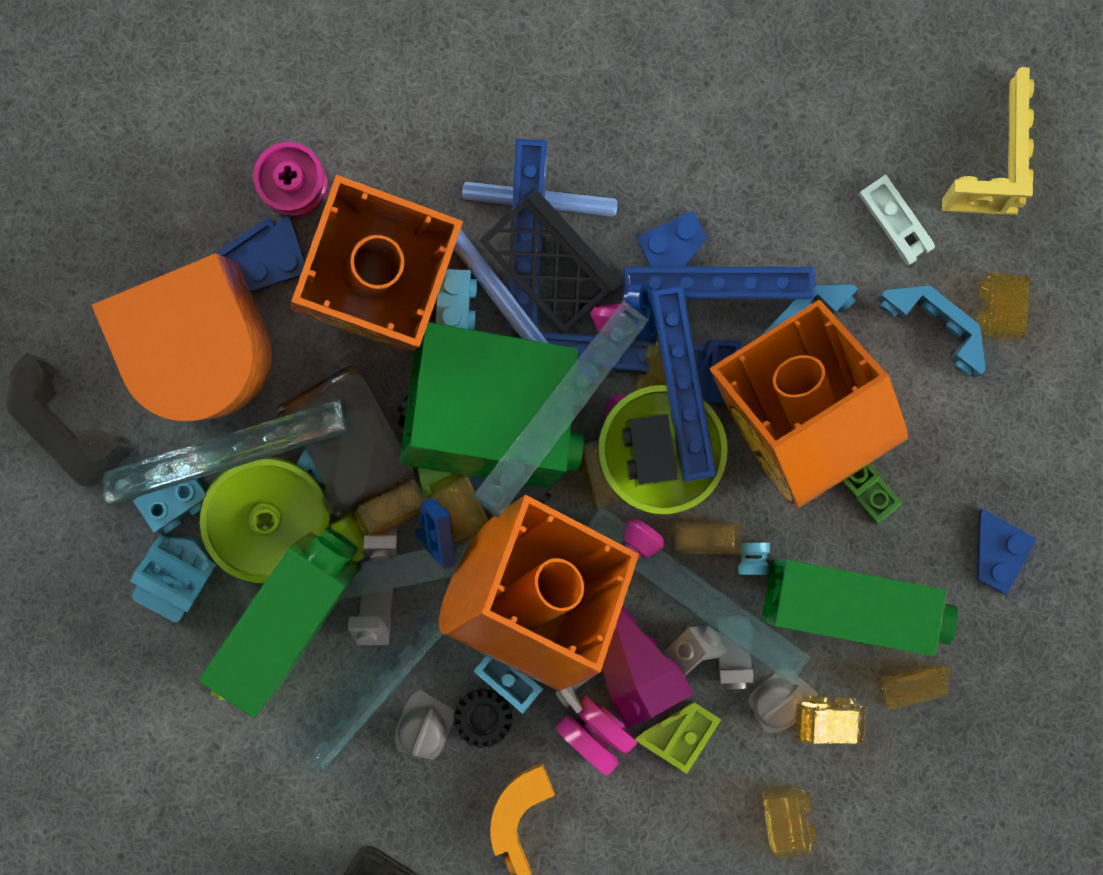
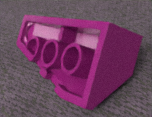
M622 606L602 670L612 702L628 729L693 695V692L679 665L671 657L667 659L655 646L657 642L650 635L647 637L635 625L634 617Z

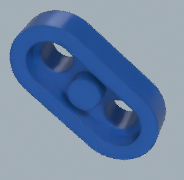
M632 284L629 290L625 291L623 298L624 307L628 309L631 318V332L635 334L638 340L652 341L657 331L649 287L646 284Z

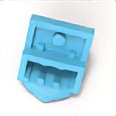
M160 534L130 580L131 583L137 585L132 594V599L172 622H179L185 611L188 612L198 598L217 564L211 561L210 555L196 537L174 535L165 537Z

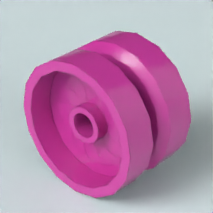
M286 141L272 145L260 155L254 167L253 181L256 192L270 210L282 217L289 215L291 218H299L309 215L321 205L326 196L328 180L325 169L313 151L300 143ZM295 177L291 180V184L287 185V181L290 178Z
M585 694L580 700L583 710L577 713L586 722L585 726L574 717L565 716L556 726V730L586 760L603 774L609 776L619 765L616 755L607 746L610 744L620 753L628 754L638 741L624 728L625 725L606 707H601Z

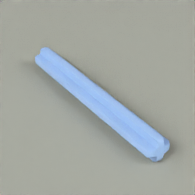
M465 182L462 197L464 200L513 205V187ZM545 191V199L558 211L610 217L615 216L617 212V200L614 198Z
M460 229L454 251L522 339L548 343Z

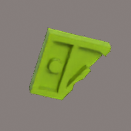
M693 701L641 732L635 739L638 743L687 774L721 719Z

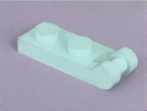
M884 175L858 194L895 246L906 265L909 266L917 261L916 257L921 253H928L935 248L932 239L887 175ZM913 234L916 242L909 246L904 238Z

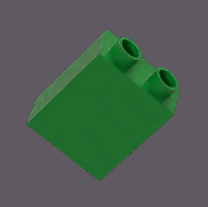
M428 322L420 347L413 352L399 465L551 489L567 470L574 472L578 470L583 455V434L570 432L572 410L582 411L584 409L589 392V374L576 371L578 349Z
M328 527L321 536L310 531L291 545L198 681L255 719L281 688L363 567L352 560L358 551V547L347 537Z
M772 559L761 622L776 627L936 657L938 643L950 645L954 639L958 622V608L956 605L945 604L946 589L798 561Z

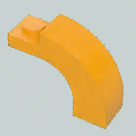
M543 763L535 765L514 777L499 795L493 810L490 828L492 848L495 856L508 852V856L504 857L511 875H532L531 868L518 838L517 827L520 818L531 806L555 796Z

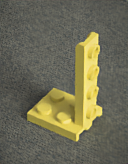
M1019 68L1009 85L1008 179L994 178L990 181H978V178L973 176L955 179L942 198V211L1017 215L1018 207L1023 208L1026 205V198L1033 196V170L1029 169V158L1033 154L1034 142L1033 139H1029V128L1033 125L1034 111L1029 109V98L1033 96L1034 80L1029 79L1030 68Z

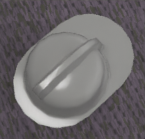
M785 667L757 686L750 694L748 702L764 731L778 733L789 728L806 715L815 705L818 693L789 667Z
M422 690L415 692L405 704L396 728L394 739L397 750L414 757H423L431 760L436 758L445 745L453 724L455 711Z

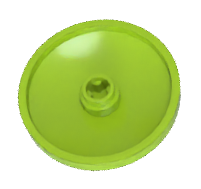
M666 385L649 386L632 392L611 410L600 431L598 460L606 483L618 498L639 511L656 515H669L686 511L698 505L714 491L724 473L728 449L723 425L708 403L703 400L717 476L683 482ZM668 414L678 479L674 482L635 487L634 480H629L626 461L631 460L629 447L624 448L622 428H626V422L629 419Z
M253 457L231 465L211 483L201 505V536L211 558L227 573L244 581L265 583L291 545L310 531L321 536L327 527L329 528V509L321 487L305 469L291 461L278 457Z

